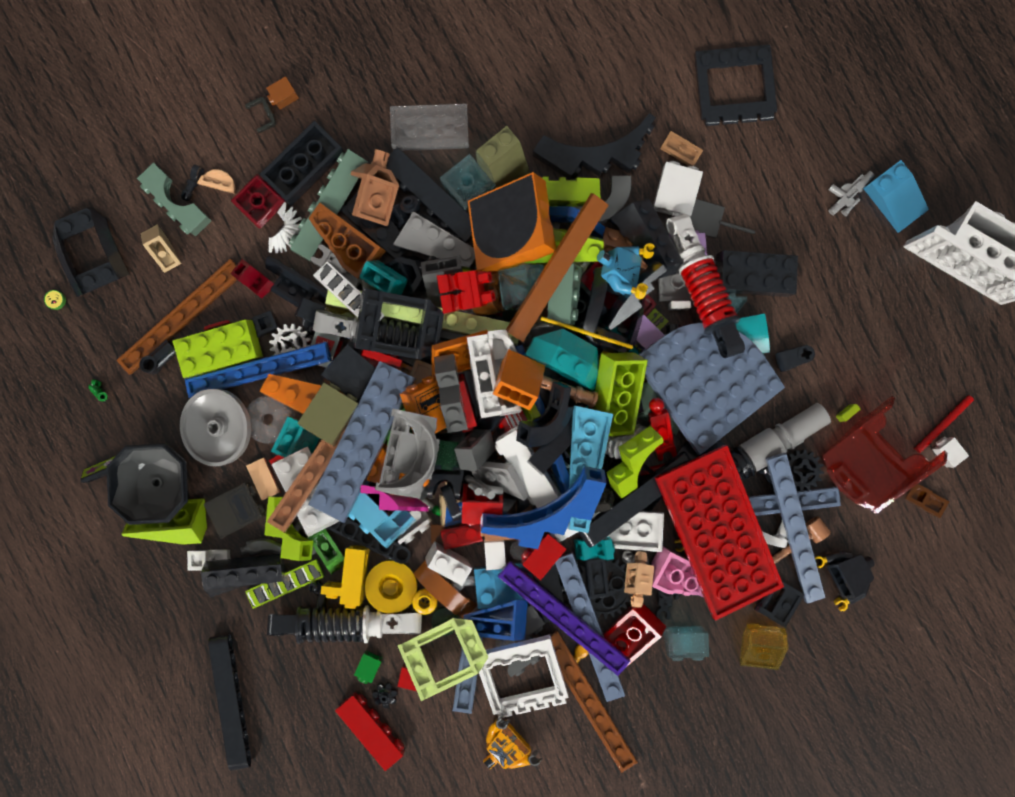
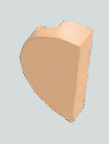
M212 169L201 175L197 182L202 186L233 194L236 193L234 180L227 172L219 169Z

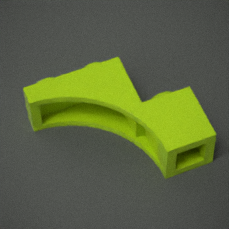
M651 426L618 447L622 462L606 472L611 487L621 498H624L638 488L637 480L643 463L663 443L662 436Z
M269 496L264 535L282 538L280 558L296 561L312 560L313 540H309L299 534L292 523L285 533L267 523V520L283 498Z

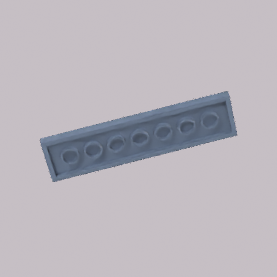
M379 361L358 403L359 405L354 411L308 504L309 506L343 523L346 522L360 494L361 485L365 484L391 431L394 416H391L392 409H402L403 403L400 393L405 391L406 387L413 385L416 378Z

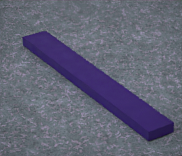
M511 560L498 574L497 577L617 676L629 665L631 660Z

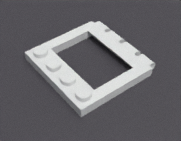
M550 635L486 650L489 658L479 674L493 715L497 714L499 718L500 714H503L502 718L512 716L513 710L518 715L531 712L530 706H533L535 711L550 707L549 702H552L553 706L567 703L566 698H569L568 691ZM538 655L546 657L555 686L499 698L490 671L493 666L500 664L505 666L517 660L527 661L531 657Z

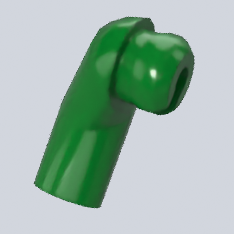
M93 379L88 386L89 390L99 401L107 400V394L100 388L102 385L101 381Z

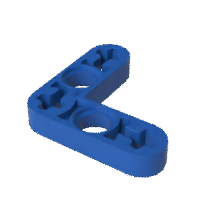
M549 206L551 222L572 224L580 212L579 209L569 206ZM598 222L590 236L602 238L605 227Z

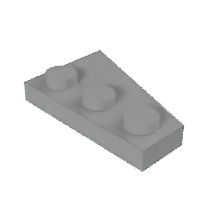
M485 462L480 469L472 471L474 478L479 479L484 484L503 487V492L524 501L529 497L512 464Z

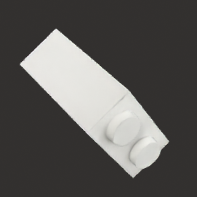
M676 161L666 162L663 166L653 202L654 209L672 216L688 214L691 217L703 172L698 171L699 169L694 166H680V163Z
M435 541L425 557L428 568L463 586L472 570L467 558L450 549L445 550L443 545Z

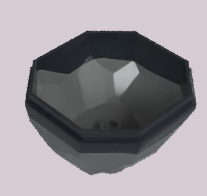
M166 443L126 445L106 466L108 506L129 525L170 522L188 502L187 463ZM156 479H158V480L160 481V485H159V486H156V485H155V480H156Z

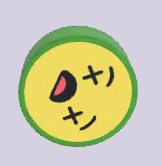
M51 290L46 293L44 302L48 308L59 310L64 307L66 297L60 291Z

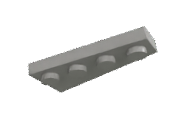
M414 211L393 243L394 246L425 254L429 257L435 256L437 259L460 255L462 267L470 269L475 261L473 247Z

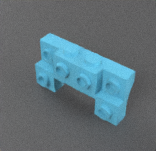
M366 481L364 485L369 486L372 482ZM365 493L359 494L349 514L352 520L357 519L361 523L359 527L366 534L370 532L385 548H388L400 534H403L416 521L408 511L395 510L389 516L384 510H379V505Z

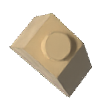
M158 224L141 233L143 246L164 273L181 264L169 239Z

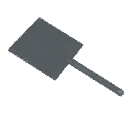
M698 199L695 200L690 218L694 230H698L699 233H705L706 236L716 238L720 225L755 234L754 230L721 221L725 207Z

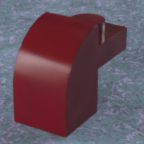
M243 259L230 273L260 298L268 294L274 285L273 282Z

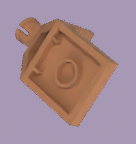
M375 149L371 164L365 163L351 171L350 175L362 179L352 215L388 226L399 184L392 171L386 169L390 154Z

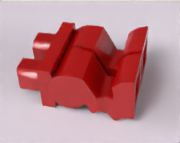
M474 270L437 275L440 294L461 290L459 294L454 293L440 296L443 314L459 311L460 309L466 310L486 306L487 303L496 300L494 290L485 291L484 283L492 282L491 271Z

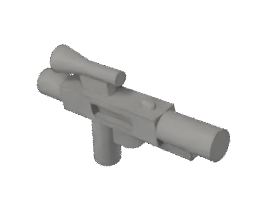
M871 171L865 176L861 174L852 184H845L841 188L832 184L828 190L840 197V199L828 210L829 213L834 216L846 205L847 208L842 210L841 213L847 216L851 209L860 201L859 198L854 200L853 197L858 192H862V188L875 175Z
M469 474L464 478L469 483L468 487L477 496L482 495L493 499L495 495L503 494V487L486 485Z

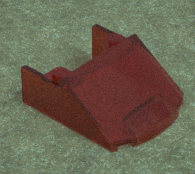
M893 396L867 416L862 417L823 454L827 472L838 489L860 507L864 506L873 510L872 512L874 513L881 511L947 463L948 453L945 450L931 461L921 454H913L904 460L882 437L879 431L886 425L887 419L884 413L893 407L895 401Z

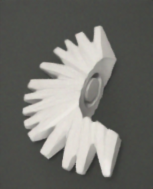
M286 202L277 211L284 221V226L276 235L269 238L270 253L273 246L275 253H278V249L282 253V248L286 252L285 244L291 247L288 244L289 239L291 240L292 236L299 234L301 230L298 228L299 224H295L302 219L301 216L293 219L297 211L294 210L292 212V206L285 213Z

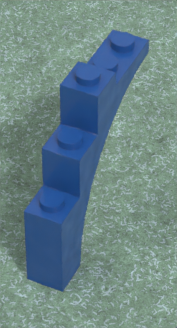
M584 466L578 479L565 493L537 509L505 515L482 513L481 533L518 539V546L538 549L544 532L564 535L571 517L592 520L607 483L605 471Z

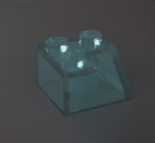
M470 154L440 177L443 187L465 211L469 210V200L494 189L492 180Z
M543 264L522 265L498 271L503 310L520 308L543 271Z
M703 627L665 628L663 635L666 654L673 661H683L684 658L704 660V657H709V635Z

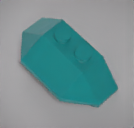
M565 329L533 337L525 356L544 364L545 367L591 392L594 391L600 364L597 347Z

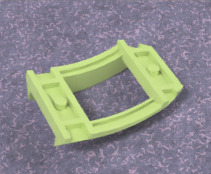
M452 618L398 645L421 701L479 674L489 658L473 621ZM455 630L470 667L436 683L420 646Z

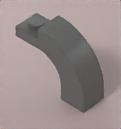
M631 176L611 177L610 197L606 201L609 206L600 218V224L610 221L609 219L620 212L625 206L631 190ZM574 206V208H577V209H579V210H581V208L583 207V206Z

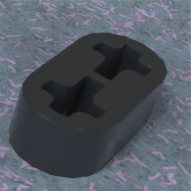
M447 484L440 487L453 522L462 519L460 508L450 485Z

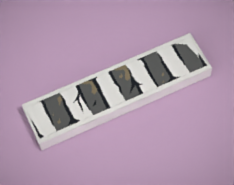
M326 262L313 276L358 318L361 292L329 262ZM382 312L380 315V320L384 317V314Z

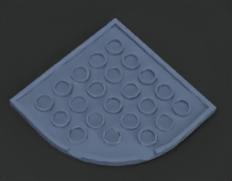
M702 323L689 324L672 330L638 354L648 360L645 372L646 380L658 398L664 401V407L667 408L669 414L697 455L705 452L785 388L765 356L746 336L739 332L745 344L744 353L723 358L719 353L713 334L706 335Z

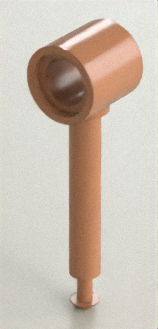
M819 516L805 523L809 539H812L814 543L821 542L831 533ZM789 545L772 556L775 564L791 553Z

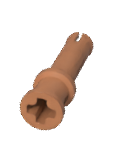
M543 375L541 388L551 391L552 382L560 381ZM563 383L571 387V401L588 405L590 409L595 406L598 392H590L583 389L582 386L574 387Z

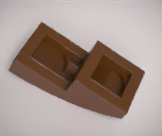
M914 482L905 499L940 519L950 501Z

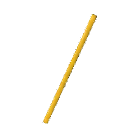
M543 316L540 319L629 349L633 348V345Z

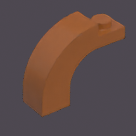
M426 560L413 573L426 590L455 615L458 614L464 618V615L471 613L476 608L477 604L474 600L456 588L445 576L428 568Z

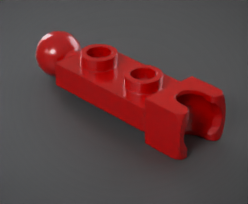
M653 398L649 402V408L652 413H648L650 426L663 438V443L654 450L657 459L662 461L665 452H671L673 457L677 455L673 440L669 412L667 408L664 409L665 404L662 399Z

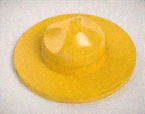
M395 561L381 562L373 567L366 577L365 595L369 603L376 610L388 614L398 613L412 603L413 597L417 592L416 578L413 572L404 564Z

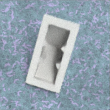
M484 540L486 570L503 569L506 566L504 540Z

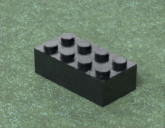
M314 120L260 173V176L292 206L337 162L340 154L344 151Z
M727 250L716 254L715 266H717V272L720 273L719 279L723 280L722 285L726 287L725 292L778 297H789L797 294L798 256Z

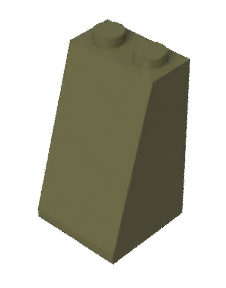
M508 126L476 150L478 171L493 189L530 174L521 143Z

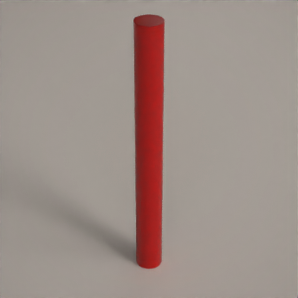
M968 395L914 449L921 453L974 401L973 397Z

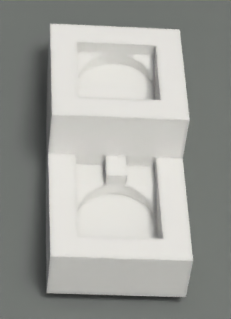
M230 549L187 551L188 570H202L205 561L230 559Z

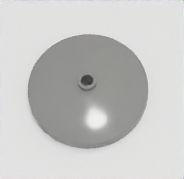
M207 389L196 393L184 406L180 418V434L185 448L193 458L208 466H222L234 462L245 452L251 437V421L245 405L236 395L223 389Z

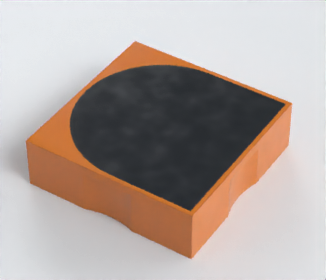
M534 172L468 201L477 270L491 271V274H501L514 269L522 263L534 261L555 252L556 244L553 226L549 217L546 181Z

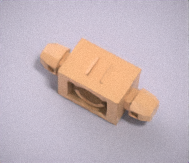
M637 551L634 560L636 563H627L624 593L633 594L631 597L632 607H642L643 595H652L654 566L646 564L647 553Z

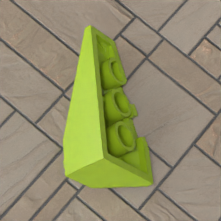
M188 500L174 518L167 523L133 525L126 523L122 536L176 544L201 543L207 529L205 500Z

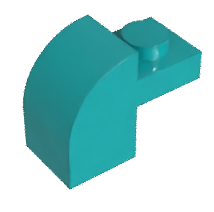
M607 536L591 548L587 546L582 538L574 540L576 559L583 561L595 558L604 560L614 559L615 547L610 536Z

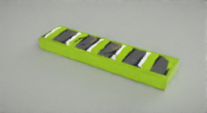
M315 559L286 572L283 582L260 584L245 592L254 609L325 576L318 560Z

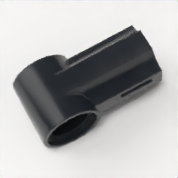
M165 340L152 353L141 358L139 362L140 369L151 375L158 374L162 367L176 355L174 346L168 340ZM150 361H154V367L148 370L147 364Z

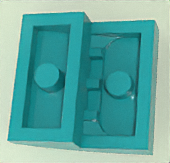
M765 314L740 318V321L735 324L738 332L751 340L762 354L769 353V335Z
M287 416L271 452L285 458L308 446L311 454H313L320 438L299 426V420Z

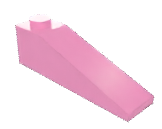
M663 546V551L657 552L652 560V566H654L652 587L667 594L677 593L686 596L699 595L704 597L688 558Z

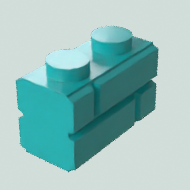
M379 260L366 261L360 274V279L375 289L398 295L403 293L408 280L390 267L385 266Z

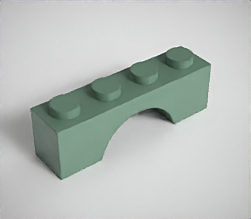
M152 163L137 178L142 183L140 187L147 194L151 192L155 197L153 201L161 208L164 206L168 210L166 214L173 221L178 220L181 223L179 227L187 235L191 233L197 236L212 221L194 203L187 206H179L172 202L170 197L172 180L155 163Z

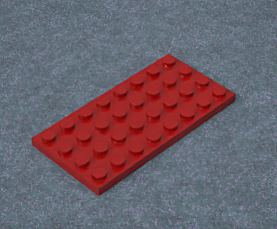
M723 445L655 477L706 604L715 621L784 587L727 445Z

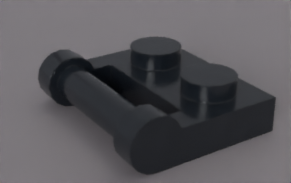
M782 581L784 585L783 590L770 612L766 610V607L775 592L763 597L759 605L757 604L754 609L786 628L805 594Z

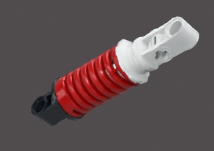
M688 214L668 218L666 221L667 230L683 260V266L679 269V273L685 281L689 294H691V299L697 308L696 311L699 314V318L703 321L704 333L706 335L713 334L719 353L723 358L744 353L745 344L735 325L740 321V317L736 314L735 308L730 306L732 301L728 299L729 294L725 292L726 287L722 285L723 280L719 279L720 273L717 272V266H714V257L712 255H705L704 246L700 244Z

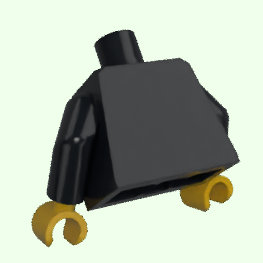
M847 551L830 553L823 558L821 556H814L815 560L821 559L822 561L820 565H817V568H822L828 562L826 567L843 597H838L834 600L835 605L843 602V605L838 608L840 611H845L849 603L854 604L867 596L870 583L874 580L870 569L874 567L875 563L871 557L867 556L864 558L861 554L854 555V553Z

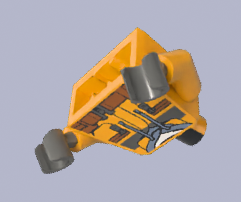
M500 714L498 720L490 725L488 729L486 749L490 754L483 760L484 764L489 769L497 763L503 769L508 767L513 769L528 765L538 766L543 759L535 757L538 751L534 750L530 754L531 746L509 723L510 719L504 721L502 720L503 714Z

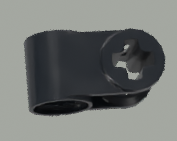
M804 345L775 353L780 372L812 361L815 357L814 349L811 346ZM806 351L807 355L801 357V353Z

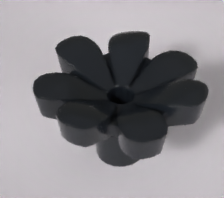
M388 682L385 687L382 683L377 685L378 691L374 690L372 693L373 697L377 698L375 699L376 705L383 704V708L386 709L389 707V703H396L397 699L395 696L398 694L397 689L391 690L392 683Z

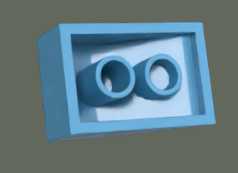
M902 160L863 188L898 233L929 210L913 174Z
M522 562L515 563L519 568H521L525 573H527L531 578H533V574L522 565ZM486 566L474 567L478 609L491 608L510 603L511 601L525 599L497 577L502 569L486 570Z

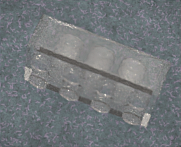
M467 104L390 106L391 145L393 151L397 147L401 151L469 148Z

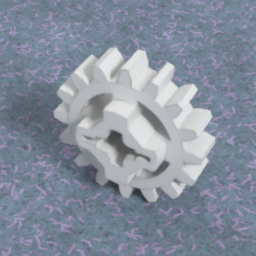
M284 324L283 330L277 328L278 334L272 333L275 339L269 341V343L274 345V347L270 348V351L276 352L274 355L296 350L289 347L284 341L292 342L297 349L302 348L300 345L301 338L303 348L308 347V343L312 339L306 338L309 333L307 331L302 333L303 328L301 326L296 329L295 324H292L290 328ZM293 332L290 336L283 337L286 333ZM279 342L281 343V346H282L281 352H280V350H279Z

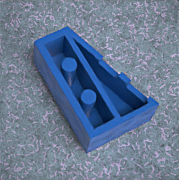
M511 601L510 603L466 614L463 619L473 621L480 637L511 641L525 640L528 601Z

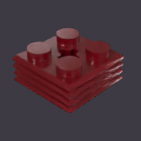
M258 174L231 199V202L259 229L286 202ZM256 199L261 200L262 203L260 205L257 204Z

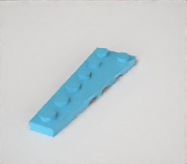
M573 406L569 488L578 479L584 466L602 469L613 414ZM571 517L567 529L588 533L591 520Z

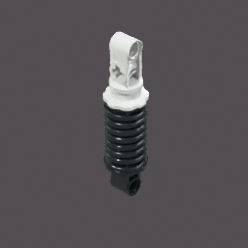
M368 605L360 607L359 610H356V608L350 609V613L349 608L345 607L343 610L341 607H336L335 612L333 607H329L328 610L326 607H322L320 610L318 607H314L311 612L310 607L298 606L296 615H268L267 635H295L297 644H302L306 640L309 643L314 641L317 643L331 641L333 643L337 642V640L339 642L368 643L370 637L382 638L383 634H421L422 614L370 612ZM392 619L398 623V625L394 626V629L389 625V623H392Z

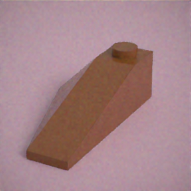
M320 202L309 217V220L327 243L331 252L336 256L342 268L357 279H360V274L366 261L380 260L386 251Z

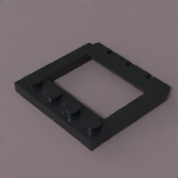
M771 45L695 51L694 58L701 120H705V126L719 125L720 119H722V125L738 124V117H740L741 123L757 122V115H759V121L774 120V114L777 112ZM761 65L765 101L710 105L708 69Z

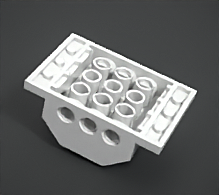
M977 201L949 226L937 225L907 240L903 246L1000 305L1015 301V222L1005 219L1003 214L994 212Z

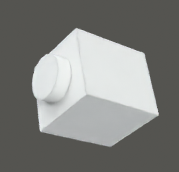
M955 437L941 438L932 449L945 467L950 468L956 467L969 456Z

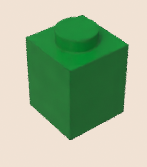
M366 650L354 674L357 680L366 684L368 682L372 683L383 657Z

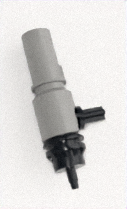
M815 403L783 424H776L774 429L767 428L738 447H735L734 451L731 450L730 453L741 480H747L750 476H754L756 470L759 474L765 475L769 485L773 488L765 458L787 453L788 449L793 450L796 446L803 443L807 437L830 424L831 419L825 408L821 404Z

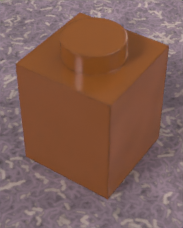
M286 76L266 88L269 92L267 97L272 106L277 105L280 110L299 99Z

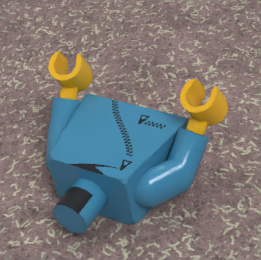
M648 243L644 246V249H639V247H616L609 252L600 251L597 255V261L603 264L602 278L610 284L615 292H619L622 295L635 293L636 298H644L648 286L644 283H640L637 286L642 257L639 255L642 254L644 258L650 259L654 252L649 251L654 249V245Z

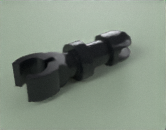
M195 164L192 166L190 179L186 181L188 184L181 193L182 200L189 201L192 198L194 187L197 188V181L204 174L205 169Z

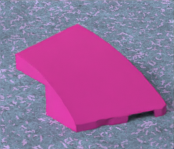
M361 485L360 493L380 494L379 510H429V506L418 498L389 494L375 490L376 486Z

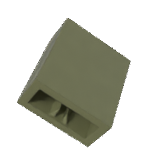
M323 383L298 421V425L334 447L359 404L356 403L357 399L348 393L345 396L340 393V388L336 385Z

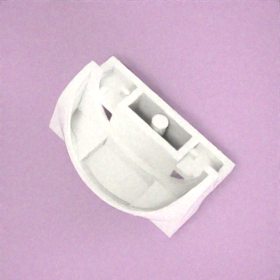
M507 330L488 331L484 335L467 337L471 371L481 418L520 413L522 411L521 406L493 395L503 358L509 349L517 352Z

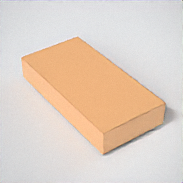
M265 458L246 465L262 501L269 496L280 493Z

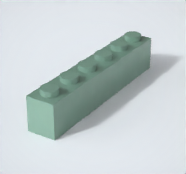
M349 149L346 154L342 152L337 160L339 166L336 170L332 168L327 177L330 180L327 186L322 185L317 194L320 196L317 203L313 201L309 207L310 215L319 202L337 215L358 180V177L350 175L351 171L368 163V161ZM308 217L307 219H302L298 226L301 229L299 234H294L288 244L291 245V251L310 261L323 238Z

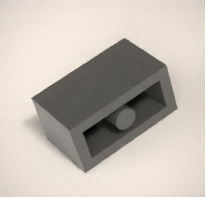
M473 429L454 450L460 470L476 471L480 469L496 449L490 429Z

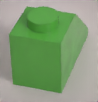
M326 529L307 537L309 540H313V547L330 574L344 567V557Z

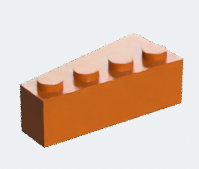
M269 374L260 392L304 414L321 388V385Z

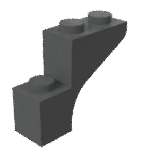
M450 354L434 357L435 375L440 393V406L447 431L451 433L468 430L455 356Z
M530 603L527 604L525 640L533 639L531 634L539 633L544 629L543 625H545L537 609ZM538 655L531 657L527 661H513L507 667L509 676L521 675L526 670V666L530 663L532 665L536 664L541 660V657Z

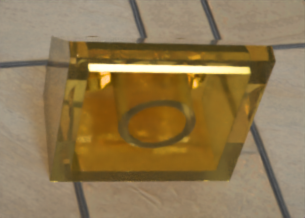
M747 624L742 637L740 666L779 670L788 650L786 628Z

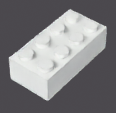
M308 446L272 464L285 492L288 491L312 454ZM317 486L297 514L308 537L339 522V520L308 505Z

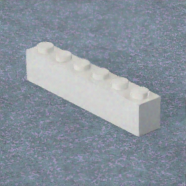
M518 426L499 436L495 442V447L498 453L506 458V464L513 465L529 494L528 500L530 503L539 508L559 498L561 493L547 471L541 476L527 463L535 452L532 447H526L516 441ZM566 529L564 535L550 534L561 542L579 531Z

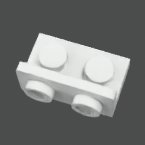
M426 511L410 512L416 521L403 534L397 537L399 544L402 542L408 544L415 538L413 534L417 531L422 533L430 527L429 523L432 519Z

